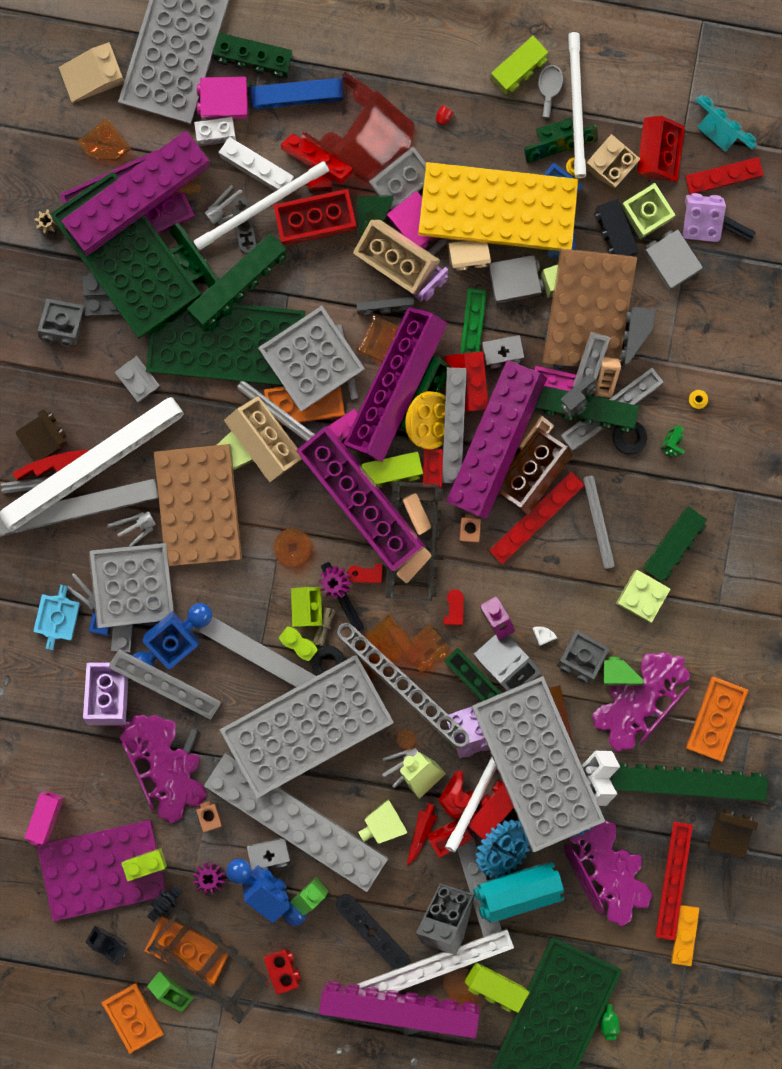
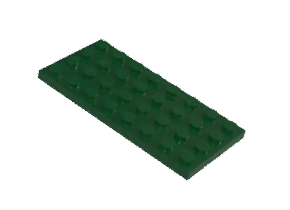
M112 171L50 213V216L139 339L199 298L201 293L145 215L88 256L85 255L66 230L61 220L118 180V177Z
M194 300L150 331L146 372L283 386L258 348L304 318L306 311L233 304L227 314L217 318V322L213 327L203 330L188 315L187 308L196 301Z
M551 936L528 985L527 990L529 994L520 1011L516 1012L490 1069H577L622 969Z

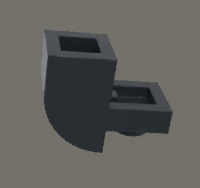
M96 925L85 942L92 950L105 955L115 965H119L128 949L125 946L127 944L125 941Z

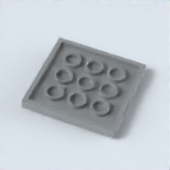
M320 306L258 348L301 412L365 370L323 306Z
M166 543L89 551L97 628L157 622L174 611Z

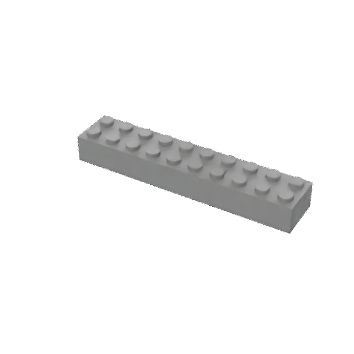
M228 752L223 755L204 785L366 892L388 860L386 855L280 786L256 798L235 757Z

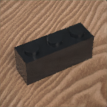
M617 198L597 206L594 218L597 224L600 223L602 227L600 232L603 240L607 241L609 248H607L608 254L637 255L639 250L619 199Z

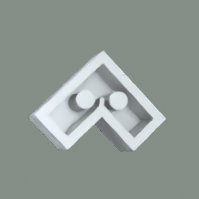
M595 751L581 766L598 805L607 806L617 795L609 778L620 768V765L612 751Z

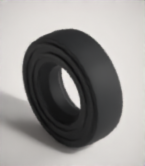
M636 423L634 432L637 434V441L632 445L626 444L623 441L624 432L619 431L618 427L615 428L613 443L620 452L632 455L640 452L645 447L647 432L641 423Z
M324 646L318 649L311 659V667L316 676L326 672L321 666L323 657L327 655L334 657L336 665L345 661L343 653L338 648Z

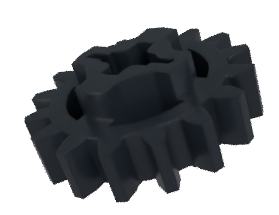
M177 885L169 893L164 890L152 902L151 905L154 909L147 917L153 923L161 915L166 918L179 904L176 899L183 891Z

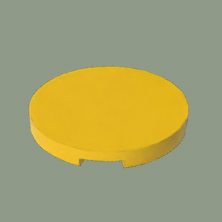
M433 391L424 392L418 395L409 406L406 415V431L409 439L416 446L424 449H435L444 442L445 395Z

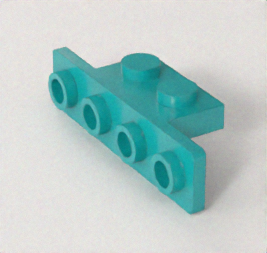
M700 95L695 99L697 103L709 112L697 128L726 152L737 138L752 150L757 146L755 137L741 130L742 127L735 120L731 121L726 117L727 113L721 108L717 109L708 96Z

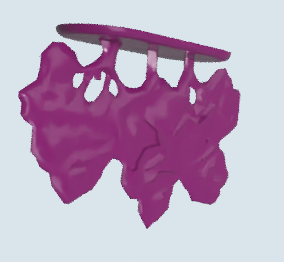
M668 652L644 654L641 662L644 686H609V693L612 694L614 703L602 704L593 712L592 719L594 720L595 728L602 730L610 729L609 744L616 751L633 749L635 735L640 731L645 732L640 745L645 743L687 694L691 686L685 687L679 695H675L676 684L685 683L690 678L689 671L684 667V657L679 655L673 657ZM673 677L676 678L675 683L672 682ZM667 679L669 680L671 687L668 688L670 690L669 692L666 690L664 686V682ZM664 690L665 694H661L659 691ZM668 696L672 703L662 713L656 708L655 703L659 697ZM655 713L659 718L649 729L646 727L644 719ZM635 723V724H637L639 727H638V728H634L632 724Z
M137 715L135 724L128 727L125 733L127 739L136 743L135 753L129 752L125 742H122V745L151 811L154 808L150 799L153 797L159 799L158 817L168 820L169 823H174L183 818L186 804L192 807H200V804L203 803L207 796L201 782L190 778L191 773L198 769L200 756L195 754L188 755L182 749L175 751L170 749V745L176 736L175 722L168 719L164 720L156 715L148 718L145 715ZM138 738H142L140 743H138ZM147 741L148 747L141 753L140 751L143 750L141 746ZM149 753L150 756L146 757L144 756V754ZM140 757L147 759L151 767L148 772L139 775L135 766V761ZM147 777L151 778L157 786L149 794L142 782ZM162 792L166 793L165 796H160L159 794Z
M605 820V822L590 828L591 830L588 833L584 831L582 836L577 834L574 838L572 836L568 837L573 844L580 846L579 856L569 845H565L564 850L595 911L600 915L603 914L604 908L601 900L607 902L608 921L618 923L622 927L632 921L633 906L648 908L649 901L652 900V893L645 883L634 879L635 874L641 870L642 856L636 854L629 855L627 851L622 849L614 852L612 845L616 839V825L611 821ZM587 843H589L591 845V849L589 853L584 855V853L586 852L584 848L587 845ZM592 855L594 858L589 859L588 856ZM584 860L592 862L595 866V873L588 876L581 862ZM593 880L603 887L599 896L591 882ZM612 895L613 897L608 899L606 896Z

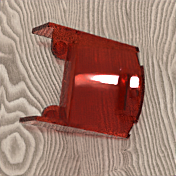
M344 71L342 74L343 83L354 90V100L364 107L344 138L336 133L329 132L319 141L304 131L302 139L352 167V174L370 185L369 181L409 150L413 138L414 123L377 90H372Z

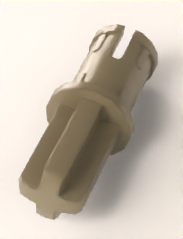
M326 607L323 608L322 626H318L313 643L319 646L324 645L329 629L331 630L330 625L334 613L336 612Z

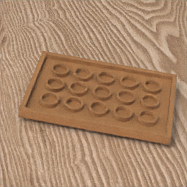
M560 249L543 355L544 363L579 367L590 332L608 336L610 341L604 357L619 359L623 345V334L626 327L625 320L629 310L637 257Z
M224 444L154 452L163 543H166L168 566L242 559L231 445Z

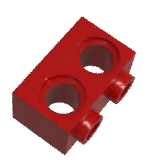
M458 819L428 834L429 841L439 858L451 852L445 848V845L459 822ZM468 827L463 834L458 848L473 840Z
M283 948L264 955L263 959L276 995L299 987L301 977L298 969L294 970L292 963L295 961L291 951L288 952L287 948ZM283 957L285 964L283 966L276 965L275 958ZM289 975L292 978V982L284 984L281 980L282 976Z

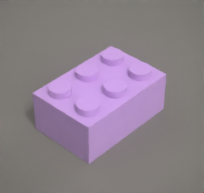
M87 663L83 719L87 725H126L128 677L110 669V663Z

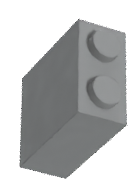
M672 230L668 231L659 242H656V240L652 241L646 246L647 249L644 252V255L668 291L700 272L703 268L679 230L672 232Z
M534 255L490 263L488 266L495 304L540 296L541 290H544L542 278L539 279L537 273L540 271L539 261L535 260Z

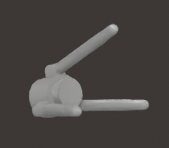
M231 185L208 207L209 210L205 214L213 225L216 222L220 225L233 218V214L222 218L225 214L221 209L240 195L242 190L237 191L218 206L233 189Z
M149 511L145 514L141 512L138 515L110 523L107 527L110 528L136 520V524L117 534L120 537L138 527L144 530L129 545V547H132L146 534L153 531L152 526L156 525Z
M73 573L72 577L90 597L87 600L69 586L67 590L87 604L91 610L95 609L93 593Z
M408 748L405 751L383 758V761L404 756V759L407 756L414 757L419 752L416 748L412 750ZM403 762L384 772L382 776L385 777L403 767ZM403 776L393 784V788H396L404 780Z

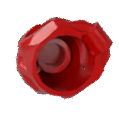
M461 770L453 773V777L449 780L439 798V802L446 814L460 820L474 792L472 790L467 793L463 792L464 773Z

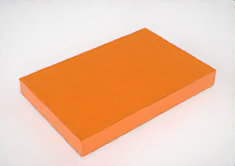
M137 983L102 1001L105 1011L129 1054L164 1035Z

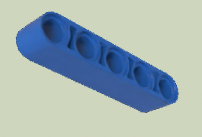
M338 78L261 85L250 88L251 106L253 109L344 100L342 79Z

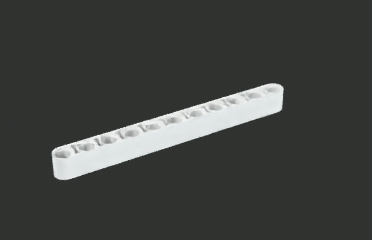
M172 397L167 398L0 511L1 520L9 531L18 529L178 421L184 415V412Z

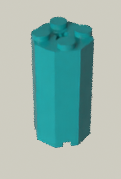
M547 862L478 883L477 888L473 889L476 900L480 901L479 913L481 918H485L487 922L493 923L563 901L564 897L560 896V894L564 893L558 871H553L552 867H555L554 863Z

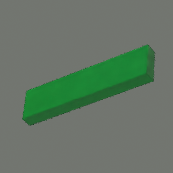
M468 288L460 354L480 351L487 290Z

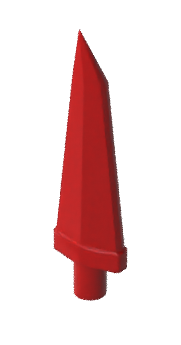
M428 803L425 811L419 810L406 866L417 858L438 817L433 814L436 805Z

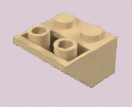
M611 134L587 161L586 170L598 180L616 188L640 158Z
M464 240L447 241L449 261L452 268H456L459 271L468 269L467 266L474 265L475 268L486 267V263H491L487 243Z

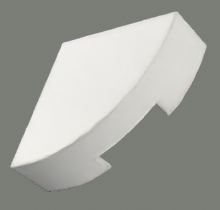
M532 628L539 646L557 639L554 632L548 628Z

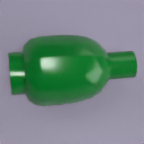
M612 1004L606 1005L605 1012L601 1017V1032L605 1036V1040H617V1035L620 1032L618 1016L613 1012Z

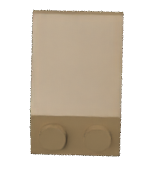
M110 42L92 48L59 67L72 103L124 84V79Z

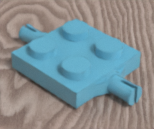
M60 585L58 596L44 594L41 596L33 632L41 633L48 637L46 649L54 650L56 639L72 640L81 603L66 598L68 586Z

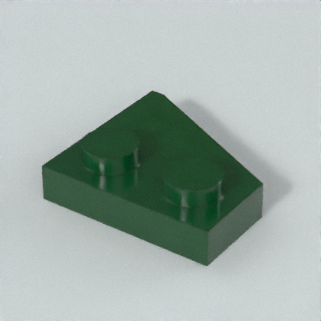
M394 195L357 197L359 236L363 235L371 220H381L384 222L394 200Z

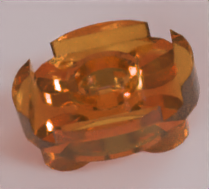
M289 528L282 531L276 537L273 550L276 558L283 565L296 567L304 564L309 559L312 544L306 533L299 529ZM297 543V552H288V544Z

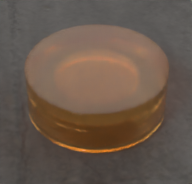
M403 729L397 734L396 740L400 747L407 749L415 744L416 737L411 730Z

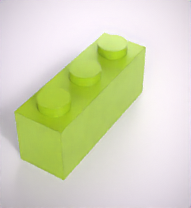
M532 36L491 73L490 79L505 95L509 91L512 93L519 87L518 83L523 78L527 80L534 73L532 70L537 66L539 68L547 62L548 51Z
M418 452L386 458L382 462L377 460L362 464V468L379 489L383 488L382 484L390 483V486L401 484V480L408 479L409 482L420 480L419 476H423Z
M475 962L465 980L470 992L475 995H479V993L485 995L484 998L493 1004L495 1002L500 1003V1007L508 1012L514 1010L518 1013L529 994V991L522 985L478 962Z

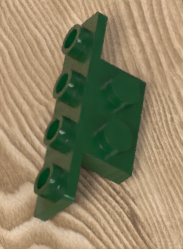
M572 117L537 128L536 134L540 143L524 148L525 160L529 163L573 149L574 130ZM596 125L583 128L584 145L598 140Z
M178 222L175 223L170 233L179 246L171 249V253L192 282L202 278L208 288H210L219 280L218 276L212 272L207 260L198 252L197 246L189 239L186 230Z

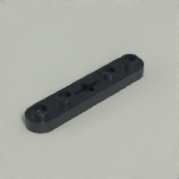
M345 893L338 896L336 899L337 910L394 969L407 966L409 959L406 952L350 894ZM365 924L372 929L374 927L377 929L375 932L380 938L379 940L374 935H367L369 931L364 926Z

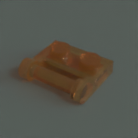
M371 315L369 320L371 322L361 344H358L356 350L383 362L399 326ZM377 325L383 326L373 349L367 348Z

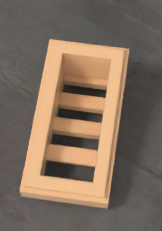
M603 358L596 379V391L593 393V396L612 398L621 369L619 359ZM600 387H608L609 390H608V389H600Z

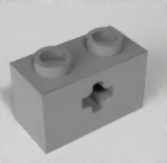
M520 335L482 342L481 346L486 367L497 369L501 368V364H505L507 360L520 364V361L524 359ZM501 349H503L504 352H508L505 357H503L501 354L498 355Z
M283 837L247 846L252 870L257 865L263 869H268V866L276 865V868L287 866V862L291 860L287 841ZM267 850H269L270 853H274V856H272V860H269L268 857H264V855H266Z

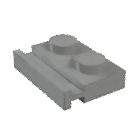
M137 355L115 372L138 403L160 387L151 373L146 372V367Z

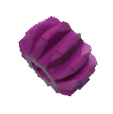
M333 566V569L330 567L326 568V572L321 573L323 579L319 580V583L324 585L320 590H327L326 596L328 597L332 594L333 599H336L338 595L344 597L345 592L350 591L347 585H351L352 581L347 580V578L351 574H344L345 568L339 570L338 566ZM334 579L335 581H338V585H336V583L333 584Z
M204 862L203 868L200 866L196 867L199 873H193V877L198 878L193 881V885L200 884L196 889L197 891H200L202 887L205 888L203 891L204 895L208 893V889L214 895V887L220 891L222 888L219 884L225 883L224 879L219 878L225 876V872L218 873L221 866L219 865L214 869V862H211L210 868ZM206 874L207 876H209L211 874L213 876L212 880H214V882H206V877H204V875Z

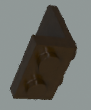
M44 409L37 413L39 417L16 431L17 437L34 462L48 457L68 444L65 439L67 435L61 427L58 429L54 423L57 420L52 412H47Z
M730 810L717 811L708 847L711 850L733 856L746 857L753 829L757 830L758 822L753 821L754 817L742 814V817L734 816L735 812Z

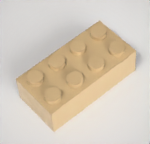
M371 220L353 254L412 294H418L426 287L440 262L438 258L381 220Z
M259 396L239 407L224 419L229 429L234 433L269 482L302 460L296 452L298 448Z

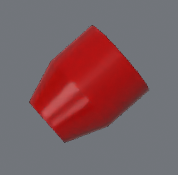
M441 105L437 111L435 121L444 126L450 121L454 112Z

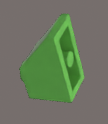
M609 657V660H604L605 685L644 686L643 679L624 660H620V657Z
M315 877L290 902L304 916L326 897L329 890Z
M160 971L147 986L158 1000L180 1012H183L194 999L193 995L174 979Z

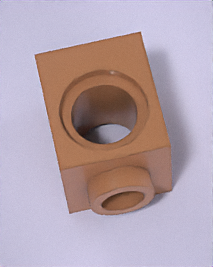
M465 515V518H461L459 542L479 543L481 519H477V515ZM468 523H472L475 526V532L472 534L465 531V525Z
M211 801L200 804V808L196 811L203 832L221 827L223 823L217 804H211ZM207 810L214 813V819L211 821L206 820L204 817V812Z

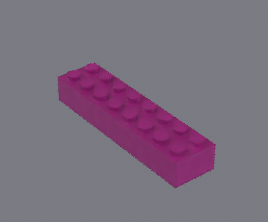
M185 130L61 221L85 255L88 256L210 167L209 159Z
M408 307L344 442L345 446L359 454L381 462L383 461L444 333L447 322L433 313Z
M506 361L448 496L447 503L485 519L488 518L547 381L546 376L514 362Z
M325 426L296 450L391 571H397L426 547L330 427Z
M329 981V983H325L322 989L319 1014L476 1038L479 1006H476L474 1002H464V1004L456 1003L457 1001L454 999L442 1001L437 1000L435 996L422 998L418 997V994L415 993L403 995L398 994L396 990L383 992L379 991L377 987L364 989L360 988V985L357 984L344 986L340 985L338 981Z

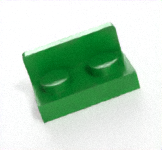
M676 425L668 431L660 449L664 450L663 453L673 458L674 456L678 457L684 454L685 450L676 446V444H680L684 437V434H682L683 427Z

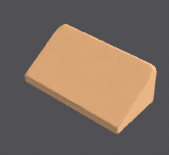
M535 413L528 422L518 448L522 450L538 428L549 434L554 425L542 415Z
M414 493L403 498V503L417 534L420 535L429 530L431 524L417 494Z
M426 548L422 549L399 568L396 575L405 583H408L431 558V553Z

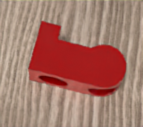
M375 563L374 569L360 568L356 565L351 566L347 570V574H351L348 579L355 583L382 584L383 564Z
M454 589L449 591L446 597L449 604V616L443 617V625H463L464 597L460 590Z

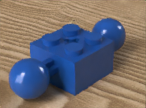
M204 603L192 605L188 611V618L184 622L172 611L144 634L143 643L150 650L148 652H137L133 657L153 667L154 661L158 658L168 670L171 669L198 646V637L191 630L194 627H205L211 622L212 611L210 607Z
M240 858L232 860L227 865L226 875L228 879L235 884L243 885L245 903L269 921L274 923L281 915L283 920L290 926H298L305 921L307 914L302 916L294 905L288 902L286 884L281 879L277 880L273 877L268 869H263L257 865L251 871L249 863Z

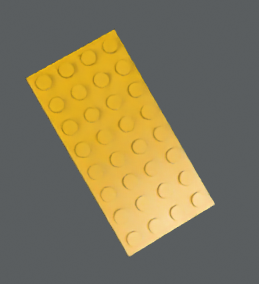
M426 162L418 235L560 251L561 248L572 249L578 179Z

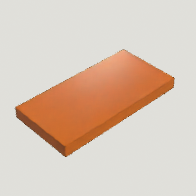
M284 386L264 389L266 398L299 423L339 418L345 415L341 386L302 412ZM276 419L281 426H285L282 422Z
M711 676L686 749L723 762L749 690Z
M161 916L145 949V952L212 985L215 984L231 951L230 948Z

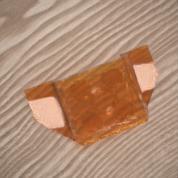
M390 615L364 636L392 663L414 645L405 631L398 626ZM361 642L360 651L364 650L366 647V645L363 642ZM372 655L369 661L372 664H377L380 658L377 655ZM360 660L372 681L377 675Z

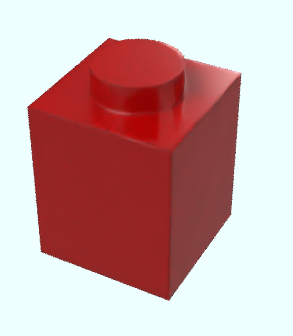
M323 174L319 178L305 184V186H309V192L332 191V179Z

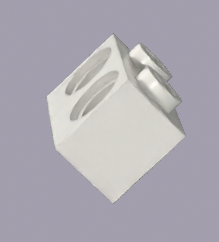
M232 117L194 122L199 146L225 143L228 137L236 141Z

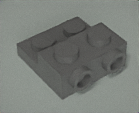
M89 272L87 276H83L85 316L121 315L92 273Z
M46 299L38 327L39 339L47 344H51L54 341L60 342L64 347L76 346L85 310L84 305Z
M591 373L561 398L562 410L569 418L575 414L580 415L583 413L588 404L585 396L589 397L596 391L597 382Z
M575 630L556 666L560 668L561 673L576 676V680L579 683L591 684L610 648Z

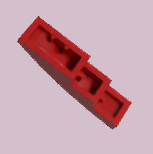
M90 450L71 451L49 456L30 463L12 474L18 481L32 473H35L40 478L53 469L56 472L60 471Z

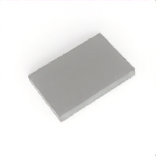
M411 147L369 181V184L378 196L394 195V200L389 208L390 212L414 192H418L424 187L426 162L417 150Z

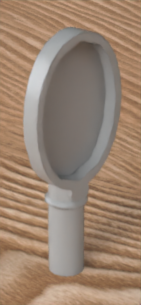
M556 65L546 66L539 76V89L545 97L542 115L544 119L550 118L552 98L559 94L563 85L561 69Z

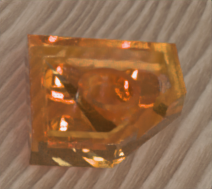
M108 118L77 141L90 158L117 161L131 150V147Z
M459 968L445 973L442 984L450 998L456 1000V1003L474 1002L477 1006L480 993L479 995L473 994L468 990L469 986L465 983L471 970Z

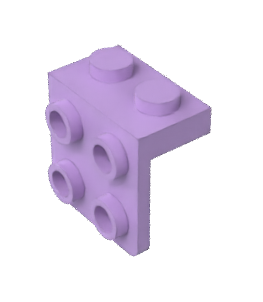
M698 193L686 195L683 238L718 242L721 239L726 209L724 198L718 195L704 197Z
M437 266L426 287L420 293L412 295L420 303L423 300L428 301L433 296L435 288L437 286L439 288L442 287L448 280V269L445 267L442 270Z
M471 707L449 714L469 735L467 745L461 749L456 748L459 758L470 757L474 753L489 750ZM447 721L448 727H449V729H450V728H451V725H450V723ZM462 734L455 735L456 743L462 744L465 742V737Z

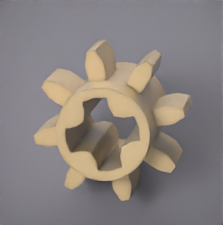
M47 209L46 213L39 211V218L34 219L39 223L36 228L38 230L43 228L44 234L51 230L55 232L54 227L57 224L50 216L49 209ZM48 218L51 222H48L47 225H45L43 221H47Z

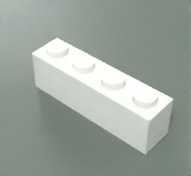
M228 137L219 151L221 159L273 191L279 190L294 180L293 175L231 137Z

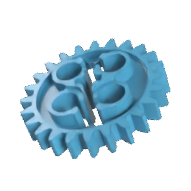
M511 819L509 823L505 820L503 825L498 823L497 829L492 827L491 833L485 834L487 838L481 840L483 844L477 847L480 851L475 854L478 857L475 860L478 863L477 867L490 878L492 876L497 878L499 875L504 876L505 872L510 874L512 868L516 870V865L522 864L521 859L527 858L525 852L530 851L528 848L530 845L520 822Z

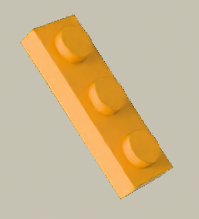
M680 905L671 959L673 964L692 965L700 909L698 907Z

